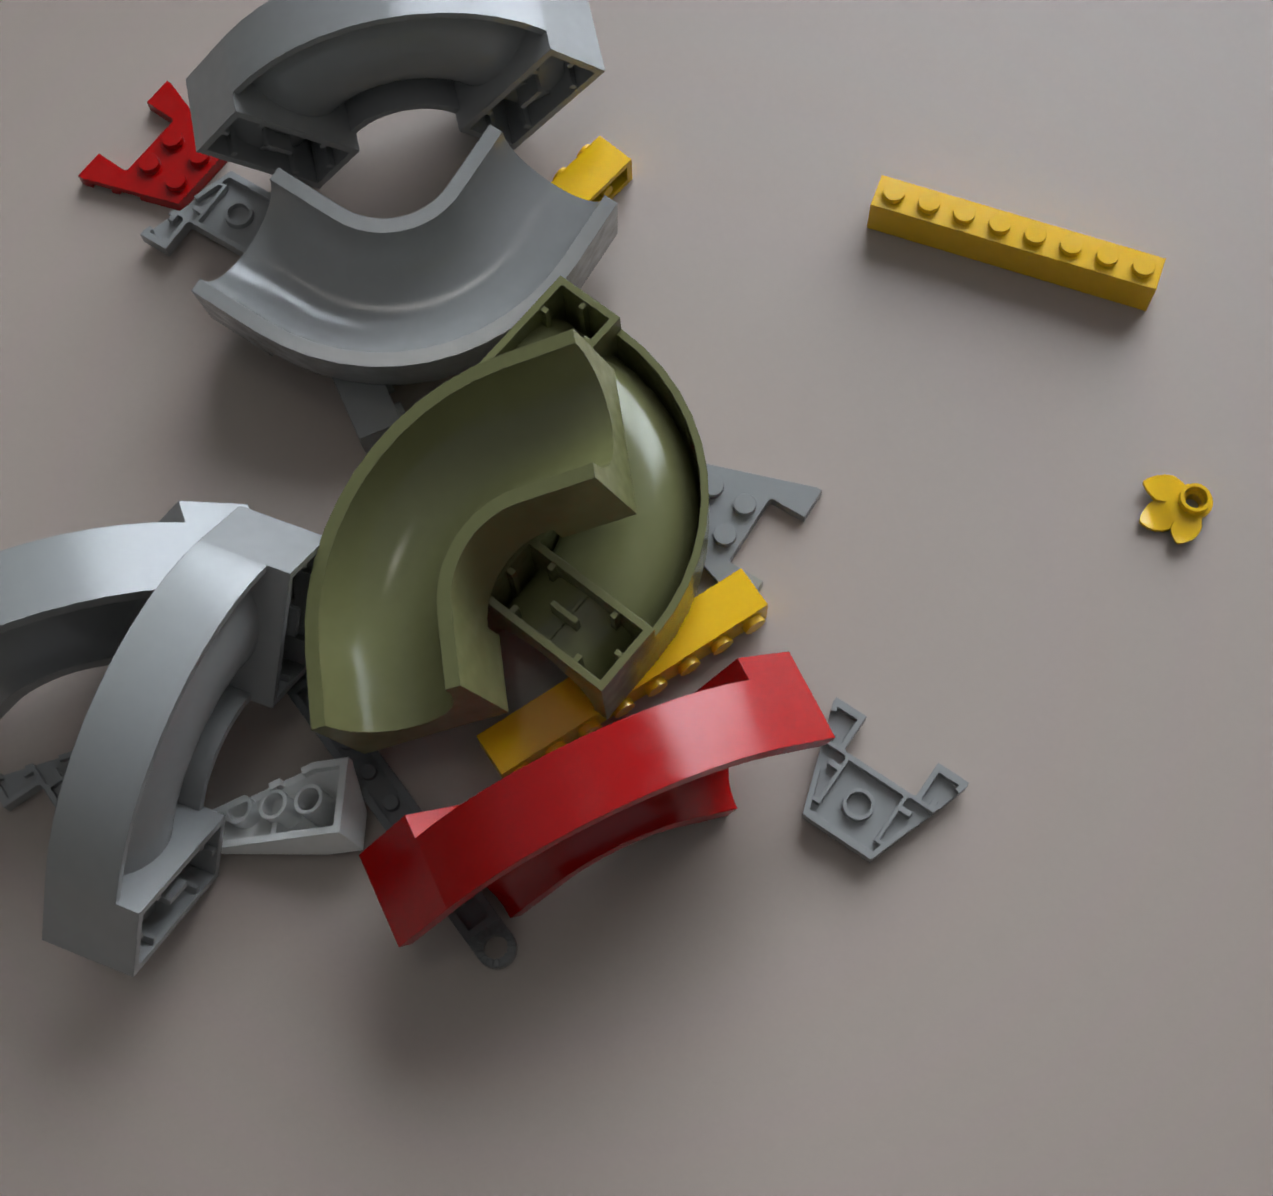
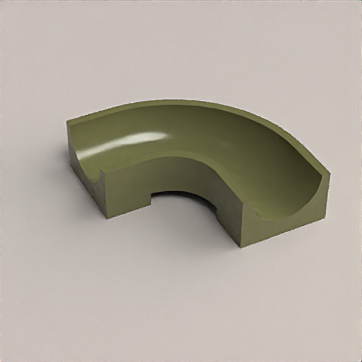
M560 275L480 363L506 352L574 329L615 370L637 514L564 538L555 531L549 530L528 541L514 553L498 575L489 600L487 621L488 627L496 634H499L502 630L508 631L529 643L551 660L583 691L592 703L595 711L605 719H608L668 647L691 608L701 581L707 555L709 534L708 471L702 441L693 416L679 389L664 368L641 344L621 329L619 316Z
M574 329L498 355L470 367L442 383L416 402L391 425L373 445L352 474L324 528L319 543L320 546L314 558L307 590L304 619L305 660L312 731L366 754L509 712L500 636L488 628L487 621L491 592L501 570L517 550L544 532L553 530L564 538L637 514L615 370Z

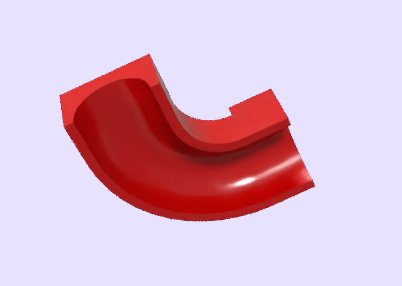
M789 651L737 658L695 693L640 711L584 735L514 771L460 805L404 815L361 852L359 857L398 947L413 944L486 887L499 899L510 918L521 916L585 868L632 843L670 829L728 816L738 809L731 793L729 767L770 756L824 746L833 740L835 736Z

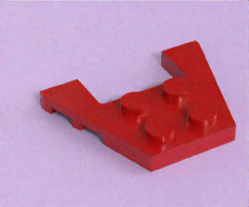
M166 81L147 101V104L152 112L171 124L128 170H123L101 154H98L78 175L84 185L92 188L95 185L105 187L119 195L122 192L140 197L141 201L180 211L191 203L195 198L194 196L202 191L227 163L225 160L196 152L190 108L173 85Z

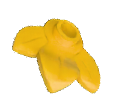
M1156 475L1145 479L1142 483L1143 487L1153 501L1142 511L1139 518L1140 525L1153 532L1170 530L1176 544H1184L1194 540L1201 531L1202 519L1210 513L1213 507V498L1210 491L1198 483L1185 485L1173 475ZM1192 499L1196 501L1198 508L1189 506L1186 500Z

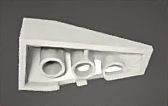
M349 757L312 762L301 767L302 773L285 781L278 778L268 783L269 788L251 797L242 795L213 809L226 815L221 854L330 855L363 850L367 810L352 760Z

